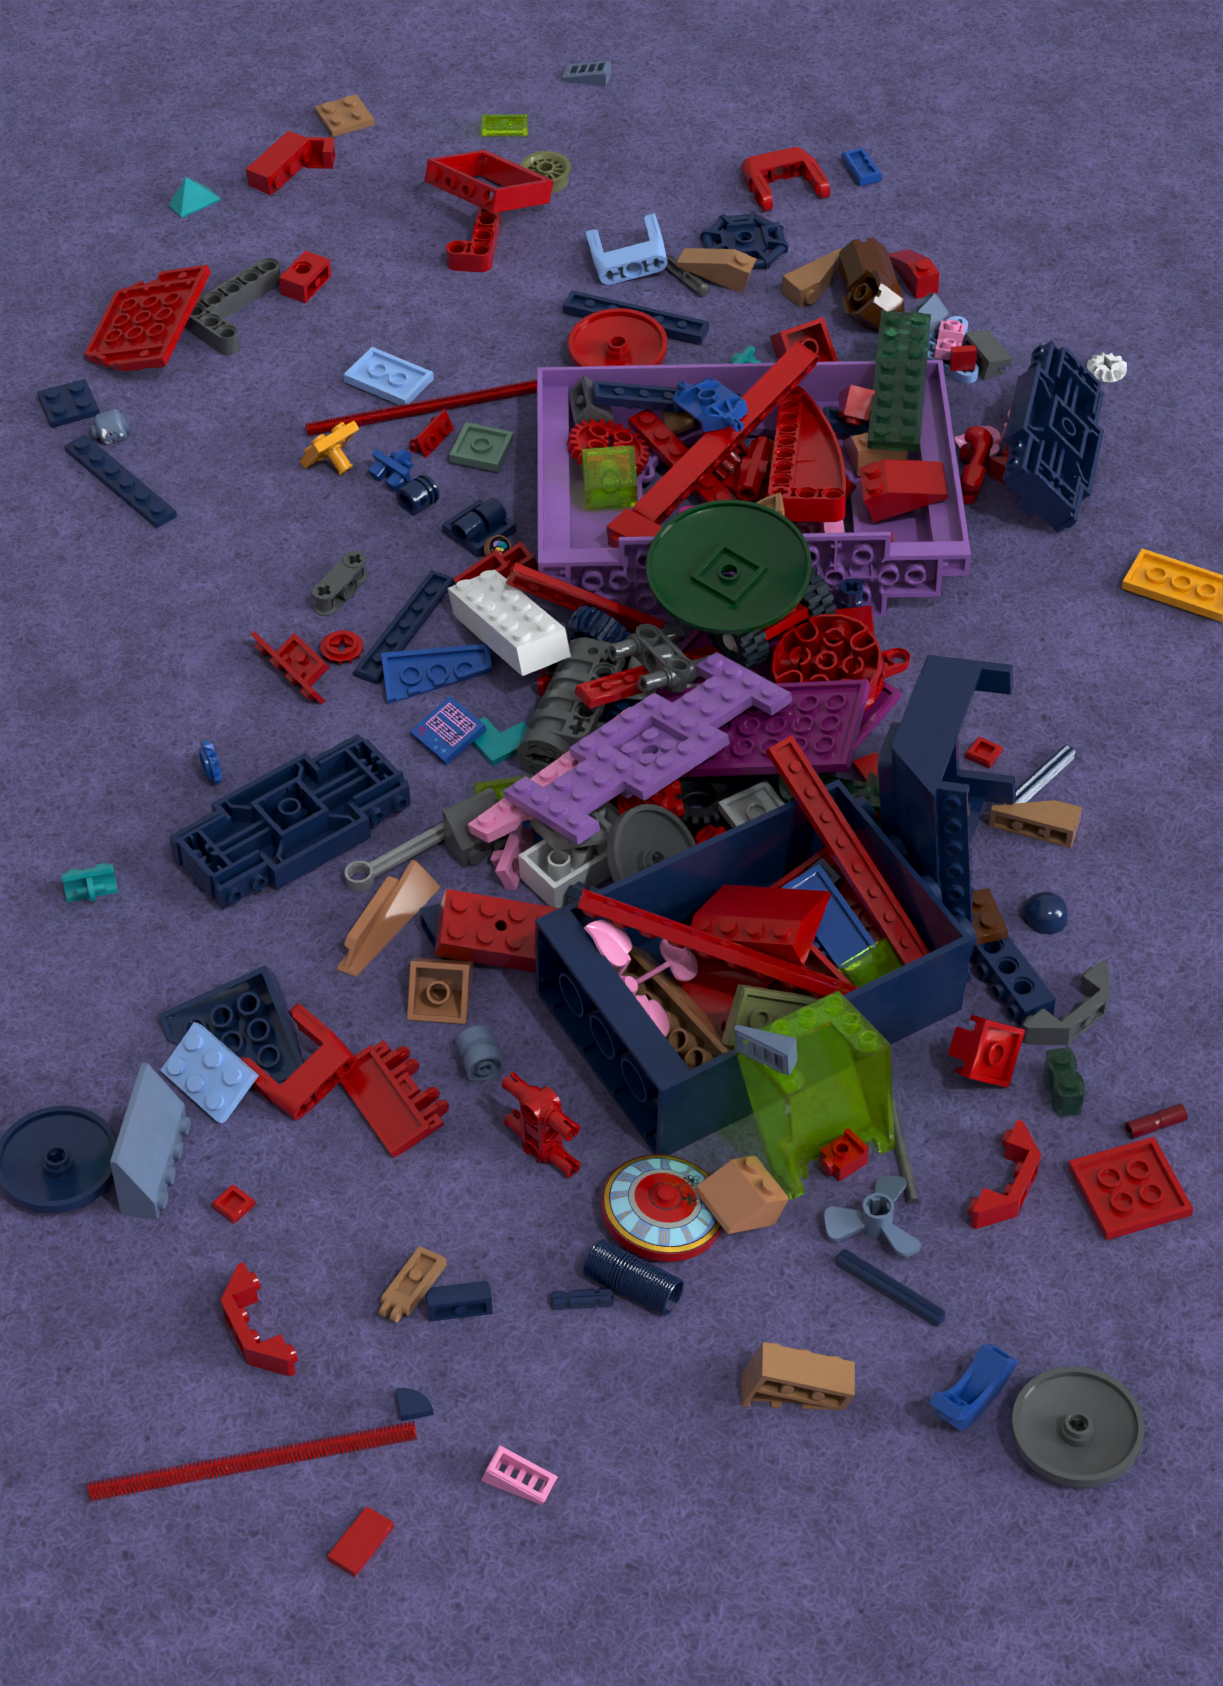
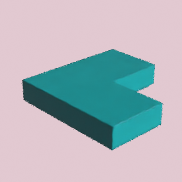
M486 717L479 719L485 725L487 731L477 738L472 745L492 767L517 755V749L528 729L524 722L500 733Z

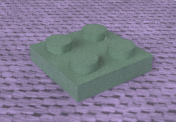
M466 422L449 454L450 463L498 472L513 443L514 432Z

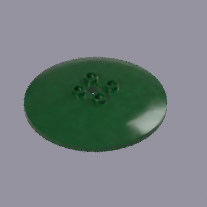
M742 500L706 502L677 514L654 537L646 562L649 588L655 600L664 611L682 624L696 630L729 635L763 629L788 615L804 597L810 583L812 570L809 546L800 530L779 512L761 504ZM731 571L736 574L733 577H725L722 575L724 572Z

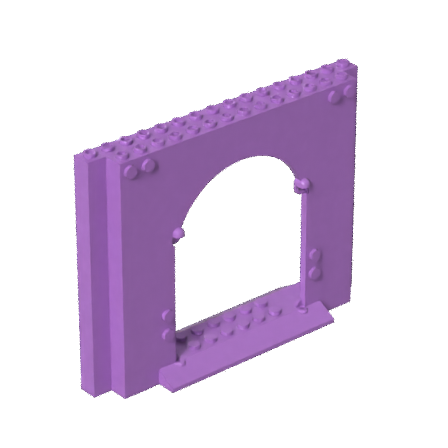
M943 361L817 362L814 369L798 386L802 387L811 396L821 410H823V407L839 409V394L849 385L877 390L879 412L870 413L873 419V432L901 428L908 442L907 460L942 462L949 498L874 523L863 500L861 477L857 476L843 447V441L853 435H843L839 432H834L841 448L845 475L857 486L849 496L853 533L802 534L809 546L812 567L816 569L817 575L821 574L823 583L828 584L829 594H833L834 599L832 603L836 604V609H838L840 583L845 579H856L863 584L862 607L872 606L873 616H886L887 598L941 597L942 576H968L971 560ZM775 363L537 367L538 571L662 621L676 620L662 609L649 588L646 562L650 545L655 536L619 537V548H612L608 545L606 528L626 508L632 510L634 505L643 497L642 483L650 484L654 481V469L662 460L649 448L648 453H650L646 469L642 471L641 475L636 474L635 478L628 476L627 480L622 479L620 476H618L617 480H614L610 475L604 479L602 473L595 476L593 474L594 470L585 471V465H577L578 459H571V453L567 452L568 446L566 443L571 428L575 426L568 392L583 376L594 381L677 388V384L680 381L682 382V380L691 385L709 377L717 380L732 392L741 394L742 397ZM779 405L749 435L775 438ZM611 406L614 418L613 423L616 426L622 423V428L624 429L630 428L628 426V418L645 409ZM660 410L653 411L655 415L662 421ZM696 419L693 428L675 435L685 446L694 444L702 437L700 435L703 432L701 423ZM608 437L609 444H608V449H607V452H606V460H607V461H608V459H609V458H608V451H609V447H610V444H611V439H610L609 437ZM891 533L893 534L894 542H891ZM731 571L724 572L722 575L725 577H733L736 574Z

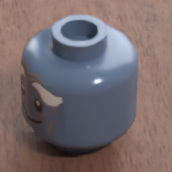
M111 409L97 414L94 419L95 424L91 425L94 438L96 440L100 439L105 445L125 440L127 432L131 431L126 414L124 412L120 413L118 409Z

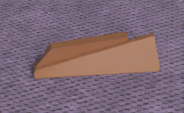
M411 860L399 881L388 876L348 933L344 946L349 951L337 966L338 971L356 977L439 890L440 885L417 861Z

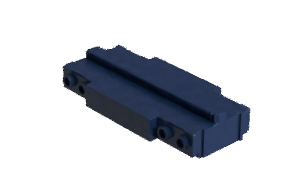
M1050 341L1044 346L1039 345L1033 350L1031 365L1027 372L1018 377L1003 439L1010 447L1008 461L1005 464L1006 470L1002 480L1012 491L1014 490L1019 495L1017 504L1026 514L1031 515L1036 512L1058 533L1065 528H1071L1078 521L1081 500L1091 495L1104 430L1098 425L1104 393L1101 391L1102 382L1067 347L1063 346L1058 349L1055 343Z
M356 734L312 759L305 752L211 803L213 813L202 817L195 823L169 836L172 855L179 866L182 865L194 878L195 885L201 891L206 892L212 899H215L223 910L232 904L238 903L244 896L253 891L261 890L269 883L277 890L370 838V827L381 823L384 818L395 812H400L411 805L408 781L404 778L403 772L401 770L398 771L368 739L361 738L359 734Z

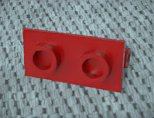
M443 409L438 416L432 417L430 423L422 432L410 440L409 449L411 452L416 453L420 451L427 458L454 430L446 409Z

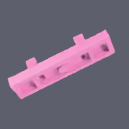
M523 821L520 822V826L516 830L510 832L504 849L493 851L490 859L504 888L509 890H516L521 879L519 877L518 855L531 848L536 839L534 836L535 830L533 828H524L522 826Z

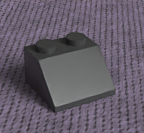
M491 787L442 811L445 847L462 868L470 864L476 865L480 863L485 857L493 854V851L503 850L510 833L488 843L469 832L468 823L499 802Z

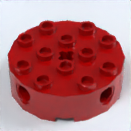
M820 614L808 618L809 622L799 625L796 629L792 627L782 636L773 654L772 672L776 683L868 679L870 691L864 711L875 703L884 687L885 664L876 637L860 620L843 614Z

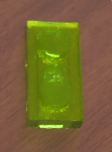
M482 114V136H528V114Z

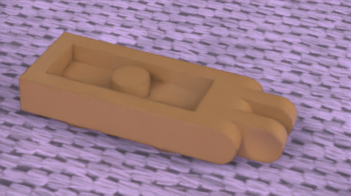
M419 1246L382 1295L381 1304L383 1305L379 1310V1315L387 1318L390 1314V1320L396 1323L404 1314L411 1315L447 1266L446 1257Z

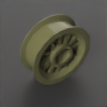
M553 151L535 152L526 156L520 166L554 180L551 194L561 191L568 184L571 163L567 157Z

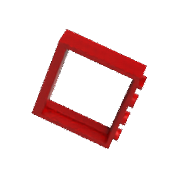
M487 150L430 158L427 160L424 182L491 213L550 203L554 181ZM482 176L505 187L495 188L473 177ZM490 191L493 192V198L490 197Z

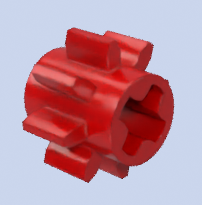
M732 451L717 466L713 475L722 482L740 467L738 463L741 458Z

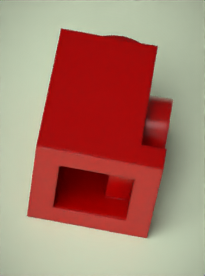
M848 1127L844 1130L842 1136L820 1149V1168L827 1176L832 1175L840 1182L867 1164L869 1147Z

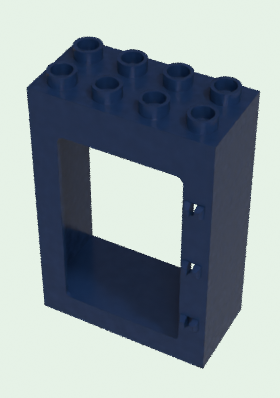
M839 779L825 785L826 789L931 953L769 1031L796 1038L797 1062L791 1075L780 1073L737 1052L736 1048L690 1070L607 958L600 954L591 935L584 929L586 925L594 921L610 919L601 916L593 918L585 915L582 909L578 908L579 899L535 919L536 993L654 1154L670 1155L962 1010L965 985L971 980V973L968 967L971 948L977 943L972 924L964 915L958 914L953 916L942 903V894L934 878L929 874L919 876L909 864L908 852L902 840L895 834L886 836L876 824L875 813L869 801L862 795L853 797ZM795 799L604 887L595 893L690 926L694 914L723 885L770 887L824 849L825 845ZM629 926L628 928H623L633 946L648 952L660 965L667 962L660 951V942L663 938H648L640 934L638 929ZM886 942L879 947L886 957V961L868 973L874 975L901 966Z

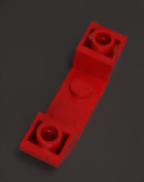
M1017 1119L1012 1130H1006L1002 1140V1146L1006 1147L1004 1158L1018 1163L1013 1176L1016 1179L1013 1184H1007L1003 1195L983 1188L979 1198L974 1197L968 1209V1215L972 1216L971 1228L978 1229L1017 1217L1038 1174L1041 1153L1026 1125L1021 1120Z
M242 1262L237 1265L220 1300L223 1317L248 1365L289 1377L295 1375L294 1363L298 1361V1357L291 1343L286 1345L281 1334L261 1342L255 1329L250 1330L247 1325L250 1321L244 1307L259 1302L257 1290L261 1289L256 1273L254 1271L249 1273L245 1263Z

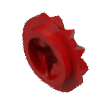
M346 630L328 634L320 644L322 657L327 658L329 663L337 661L340 666L343 661H348L352 664L353 658H360L361 651H364L363 641L360 636ZM344 643V651H339L340 646Z

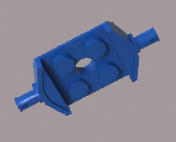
M709 377L696 384L689 385L684 380L677 384L679 391H676L672 399L674 410L678 412L680 409H683L701 423L703 432L731 427L736 432L743 430L744 424L739 420L748 413L746 401L723 384Z

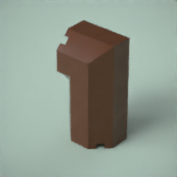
M867 238L865 242H861L860 239H854L839 251L840 262L838 263V270L847 297L843 295L841 300L844 312L864 328L889 335L905 318L904 299L887 248L875 238Z

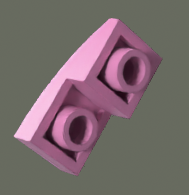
M957 320L941 321L934 358L950 359V348L962 346L966 324H961Z

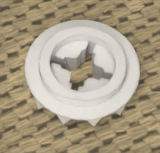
M1102 352L1100 356L1093 355L1092 359L1088 360L1087 369L1101 382H1116L1126 375L1127 362L1122 361L1121 356L1115 357L1113 353L1106 355Z

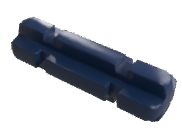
M599 1288V1292H595L594 1289L569 1290L567 1294H564V1291H553L551 1293V1306L554 1310L565 1309V1306H570V1309L595 1308V1304H600V1307L613 1306V1291L611 1288Z

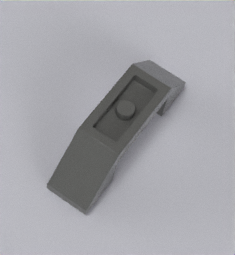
M1102 960L1094 968L1089 967L1081 977V994L1086 998L1082 1001L1079 1008L1072 1013L1068 1012L1065 1014L1061 1021L1044 1008L1035 1015L1028 1016L1021 1026L1025 1030L1022 1042L1034 1045H1068L1102 1018L1108 1011L1110 999L1107 963Z

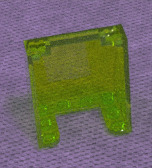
M839 990L758 1029L796 1038L797 1062L791 1075L780 1073L736 1051L772 1176L791 1200L805 1194L804 1184L801 1182L800 1177L804 1180L809 1178V1167L806 1164L819 1158L820 1149L842 1136L844 1130L848 1127L865 1144L866 1142L876 1143L881 1154L895 1148L890 1043Z

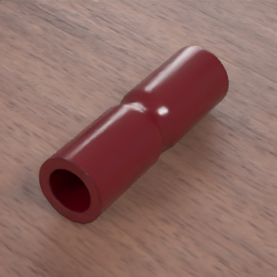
M1180 1103L1157 1111L1154 1114H1148L1125 1122V1130L1127 1133L1132 1132L1129 1136L1133 1140L1153 1133L1158 1129H1164L1187 1121V1112Z

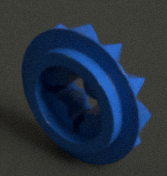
M208 740L201 742V748L198 749L204 774L208 781L212 780L213 785L219 784L222 781L223 775L214 746Z

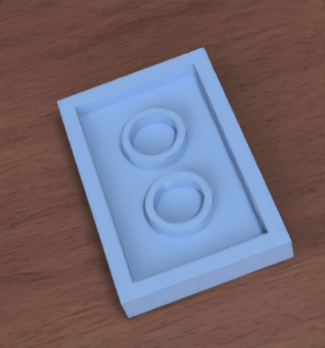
M371 347L343 374L345 383L400 406L401 404L403 406L404 404L407 405V403L410 404L434 380L432 371L374 347Z
M196 1022L193 1023L160 1070L219 1123H224L230 1117L259 1076L204 1026Z

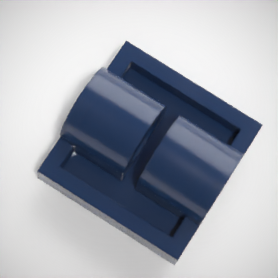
M490 498L486 502L479 499L442 524V532L479 557L484 553V544L488 538L496 535H502L507 538L516 532V524L507 518L503 505L497 499Z

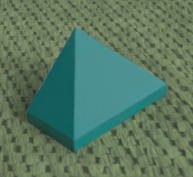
M185 177L168 206L180 218H183L221 201V198L209 187Z

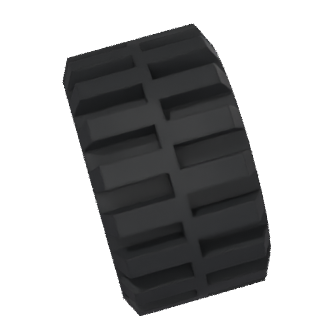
M716 776L679 777L682 794L677 795L678 800L682 799L685 816L680 818L690 831L694 841H696L695 836L707 825H713L714 828L723 826L726 831L730 830L731 826L717 809L718 802L734 795L731 786L726 784V780L722 777L716 778ZM693 806H703V807H706V808L697 809V808H691V807H693Z

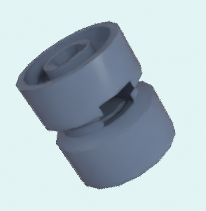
M476 1025L465 1029L458 1035L456 1047L460 1058L464 1062L467 1077L471 1081H484L495 1078L502 1073L504 1061L500 1051L497 1049L494 1034L489 1027Z

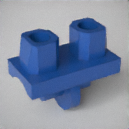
M378 449L372 453L375 462L368 469L370 475L381 481L390 473L391 475L385 483L393 491L396 492L397 489L413 480L410 478L409 471L413 467V463L410 462L412 456L407 450L402 449L398 453L393 451L390 457Z

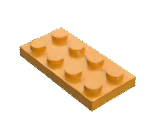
M1143 548L1141 549L1122 582V589L1219 622L1223 621V575Z

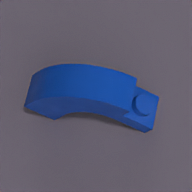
M993 1344L981 1345L968 1370L957 1384L947 1391L934 1393L929 1402L930 1405L936 1408L934 1414L960 1431L967 1429L1001 1392L1019 1361Z

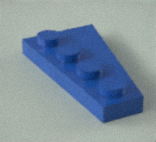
M486 644L381 653L387 704L492 672L490 650Z

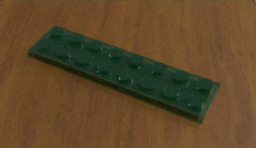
M881 311L873 385L875 394H872L867 448L920 451L931 314Z

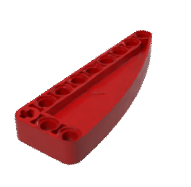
M797 385L779 404L768 496L781 492L785 517L790 521L839 522L845 518L846 476L841 448L822 410L802 387Z

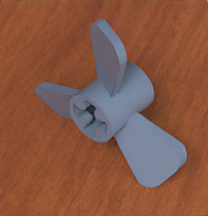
M901 1176L880 1177L876 1181L875 1193L870 1194L864 1199L862 1211L835 1206L828 1207L824 1212L827 1238L837 1243L863 1231L871 1238L879 1239L885 1237L893 1251L901 1257H908L918 1253L921 1249L920 1241L893 1224L894 1203L906 1188V1179Z

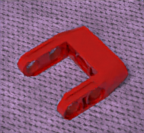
M792 147L751 156L745 159L741 165L745 183L749 191L754 193V199L758 206H762V212L773 209L772 190L767 183L776 182L778 179L784 178L785 180L803 176L805 180L809 181L819 199L830 197V185L816 160L801 147Z
M296 1003L288 1013L297 1023L298 1029L320 1048L281 1085L250 1058L240 1057V1059L259 1075L252 1084V1087L279 1110L293 1119L299 1120L351 1072L357 1058L334 1032L305 1007Z

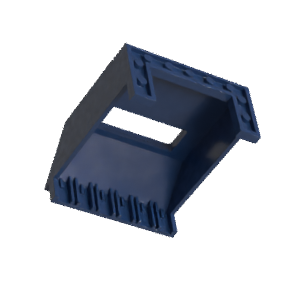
M929 655L926 656L924 667H922L921 674H919L901 722L891 723L879 753L878 777L881 828L886 836L895 834L902 840L908 852L909 864L919 876L929 874L934 878L942 894V903L953 916L958 914L964 915L972 924L974 914H972L973 892H971V883L973 877L972 870H970L972 858L970 843L985 801L1013 805L1016 798L1015 776L960 769L958 735L975 691L1011 695L1013 690V665Z

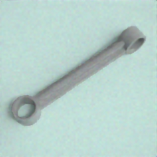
M443 822L369 863L366 861H354L348 864L344 871L347 887L356 892L366 891L373 886L375 877L445 840ZM363 872L368 874V877L363 880L351 879V876L355 873Z

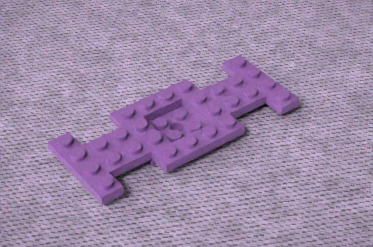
M716 652L696 665L697 674L707 679L705 682L673 703L656 693L647 696L569 748L571 757L580 762L577 766L557 777L545 787L525 776L504 790L505 799L579 845L600 831L599 822L588 814L618 794L627 799L635 795L645 801L729 745L728 734L719 730V727L752 705L772 716L792 702L791 693Z

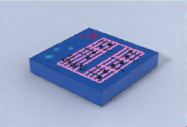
M449 696L411 729L410 733L447 766L487 729L480 720Z

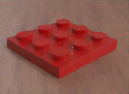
M1155 1137L1069 1161L1068 1168L1105 1240L1192 1216L1193 1207Z

